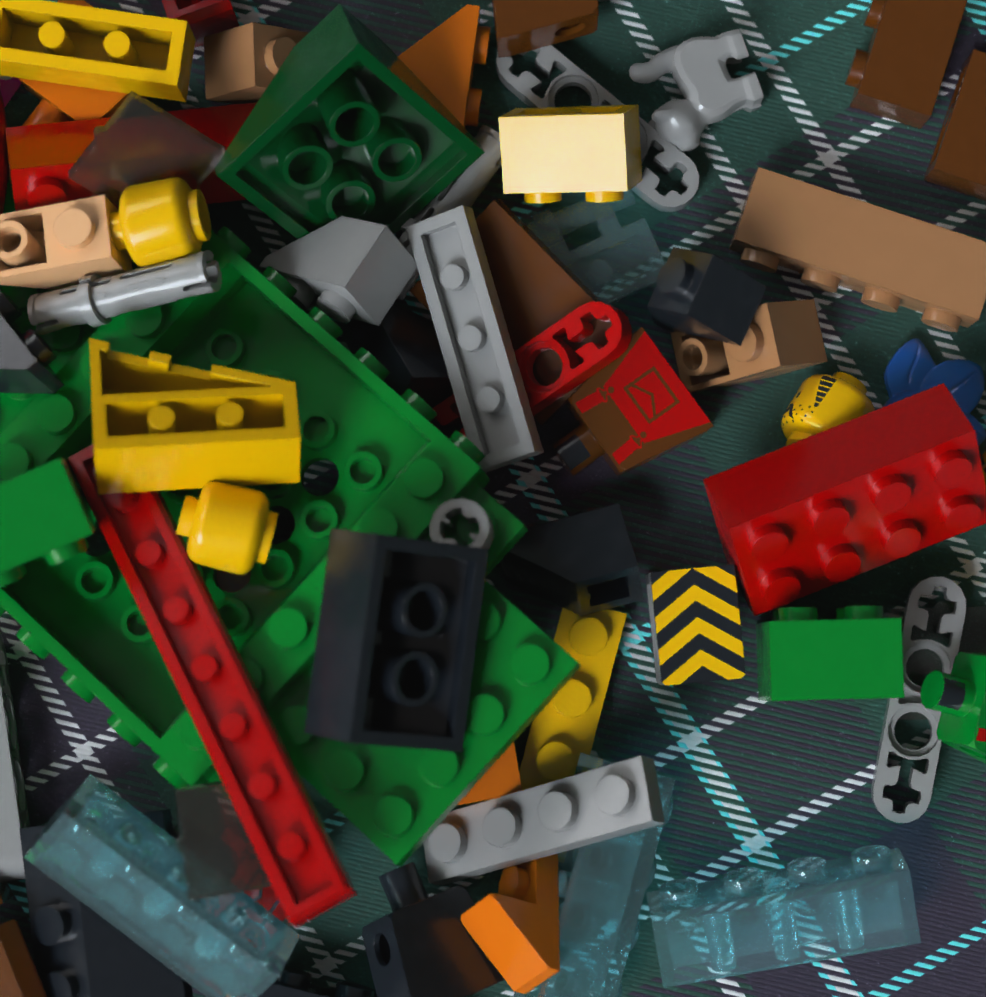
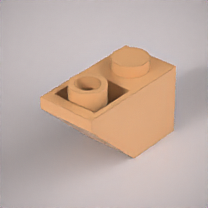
M99 195L0 214V285L59 290L79 284L78 280L81 277L96 273L103 278L133 270L132 260L128 251H118L111 236L109 216L111 212L119 210L105 195Z

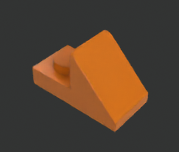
M558 854L503 869L499 881L498 894H488L461 914L460 917L465 929L514 992L526 994L560 971Z

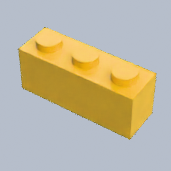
M0 0L1 76L186 102L196 41L188 21L45 0Z

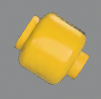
M168 178L126 187L120 198L119 211L111 212L109 216L111 236L118 251L127 250L132 260L141 268L199 253L203 241L211 239V221L205 197L200 189L192 190L182 178Z
M835 372L833 376L816 374L805 379L782 418L781 428L787 439L786 446L875 411L871 400L866 396L867 389L865 385L854 376L844 372Z
M212 481L203 487L199 498L186 495L176 534L189 537L186 551L192 562L237 575H244L253 568L255 562L266 563L279 513L269 510V498L260 490Z

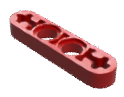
M588 302L579 306L514 351L533 416L618 359L627 350L632 339V327L628 317L621 309L603 302ZM594 318L605 322L611 321L612 326L605 332L608 340L605 346L589 342L574 351L563 341V338L567 336L568 341L580 343L591 336L594 332L591 321ZM554 350L561 358L562 372L553 384L548 386L540 385L533 374L534 361L541 352ZM577 354L584 359L583 363H579ZM454 394L433 408L438 415L430 423L438 430L440 425L452 428L462 425ZM463 428V429H461L459 432L462 433V434L466 437V434H465V431H464V428Z

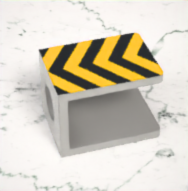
M734 564L650 572L645 575L656 682L659 685L669 686L743 678L746 670Z

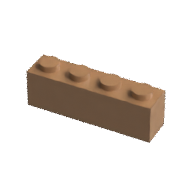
M758 167L754 174L729 248L730 250L742 253L740 262L770 273H776L778 266L802 273L800 281L803 284L826 292L835 293L838 286H842L863 293L860 301L879 310L897 312L898 307L903 306L923 313L921 322L943 331L958 332L959 326L968 328L979 320L986 300L985 241Z

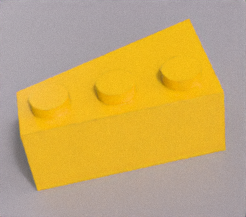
M89 338L93 447L98 494L203 488L212 481L240 486L300 483L301 437L296 382L214 364L211 371H205L173 364L171 355L151 351L149 357L145 358L110 350V342Z

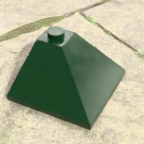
M339 4L293 47L214 170L221 180L297 239L341 216L386 225L393 234H396L404 223L418 214L485 152L479 142L376 34Z

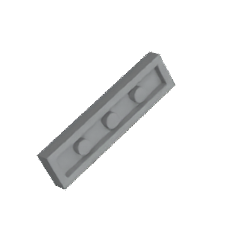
M461 205L407 226V234L466 438L485 455L478 465L487 473L544 453L473 209Z
M645 756L634 757L451 811L423 842L429 883L446 885L665 824L654 759Z

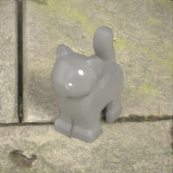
M739 29L724 32L715 37L700 36L690 38L679 45L660 51L648 62L634 63L629 69V76L634 82L646 84L656 81L668 72L672 73L685 99L671 100L660 106L652 113V119L648 124L657 131L662 140L672 143L682 152L694 150L699 146L701 135L709 124L722 121L736 111L745 110L750 113L762 106L761 102L764 95L756 73L752 72L738 78H731L726 64L734 65L741 63L743 58L749 57Z

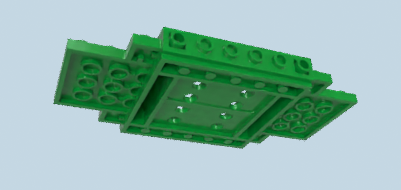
M11 176L7 183L3 214L15 212ZM223 225L216 234L211 230V239L203 241L201 251L209 250L214 254L211 261L217 260L219 263L222 277L219 291L198 296L194 295L178 299V301L119 314L118 316L111 317L110 323L97 327H92L86 323L63 328L62 330L45 335L38 334L56 355L57 358L49 366L64 386L55 394L0 393V483L63 456L69 458L93 444L89 338L110 342V350L145 358L149 357L151 351L171 355L173 364L205 371H211L214 364L296 382L301 437L300 483L245 486L264 492L269 498V510L276 508L289 510L295 520L293 534L283 543L271 544L266 563L255 562L251 569V577L248 584L237 592L230 593L220 589L216 581L217 569L196 564L301 780L305 779L387 857L396 865L402 867L579 670L581 665L485 580L462 752L352 744L304 733L331 528L432 541L430 537V522L433 513L441 504L451 499L465 498L474 501L484 509L493 524L494 537L488 552L485 577L522 538L528 529L484 490L485 486L491 481L478 465L485 455L458 430H455L447 438L430 423L438 415L433 408L410 388L402 396L398 395L384 382L390 372L381 362L363 347L354 355L337 341L342 335L343 330L316 306L306 314L290 300L298 291L271 266H268L262 273L257 271L245 260L252 252L250 248ZM132 260L133 270L141 268ZM0 285L23 313L15 321L23 333L29 328L35 331L37 325L32 326L28 316V299L30 295L52 290ZM327 460L334 463L338 469V483L326 495H312L307 492L304 486L303 478L305 471L312 463ZM79 485V488H80V490H81V492H82V494H83V497H84V499H85V501H86V504H87V506H88V508H89V510H90V513H91V515H92V517H93V520H94V522H96L97 520H96V518H95V516H94V514H93V512H92V510H91V508H90V506H89V503H88V501H87V499H86V497H85V495H84V493H83V491H82V489H81V487H80V485ZM203 488L160 491L177 527L186 495L199 498ZM463 514L452 517L450 522L454 525V528L446 526L445 539L453 538L462 546L472 544L474 540L469 535L470 533L478 535L479 522L470 523ZM182 536L187 545L189 537ZM110 550L102 556H91L84 551L52 566L48 565L45 555L23 563L27 574L23 575V578L0 588V617L7 611L22 626L15 634L17 638L41 659L45 660L52 654L64 665L67 670L60 677L63 682L86 702L91 703L97 697L113 712L106 720L110 727L134 747L141 741L147 744L159 756L153 763V767L174 787L183 791L189 784L192 788L209 793L215 787L232 803L112 551Z

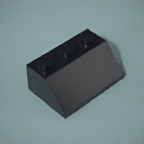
M331 528L304 733L352 744L462 752L489 549Z
M171 809L72 819L19 828L35 967L47 997H193Z

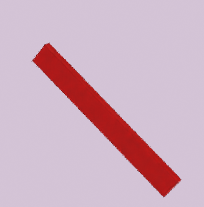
M93 444L70 456L67 460L290 924L298 927L353 897L357 892L196 564L187 555V545L183 537L176 534L177 525L161 492L145 491L98 494Z

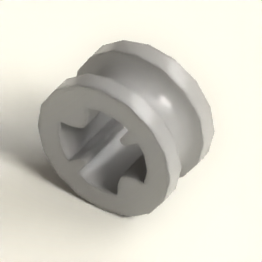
M465 498L451 499L441 504L433 513L430 522V537L433 542L459 545L453 538L445 539L446 526L454 528L450 519L458 514H463L470 523L479 522L478 535L470 533L469 536L474 542L468 546L490 548L494 537L493 524L489 515L474 501Z

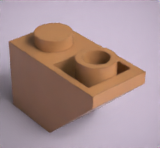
M251 22L205 36L206 100L230 104L258 102L293 47L308 32Z
M814 299L769 302L759 305L741 346L677 331L671 333L680 380L690 394L779 376L827 362Z

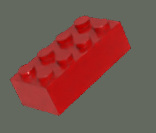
M944 383L703 479L727 564H734L736 583L754 617L986 524V485L975 429Z

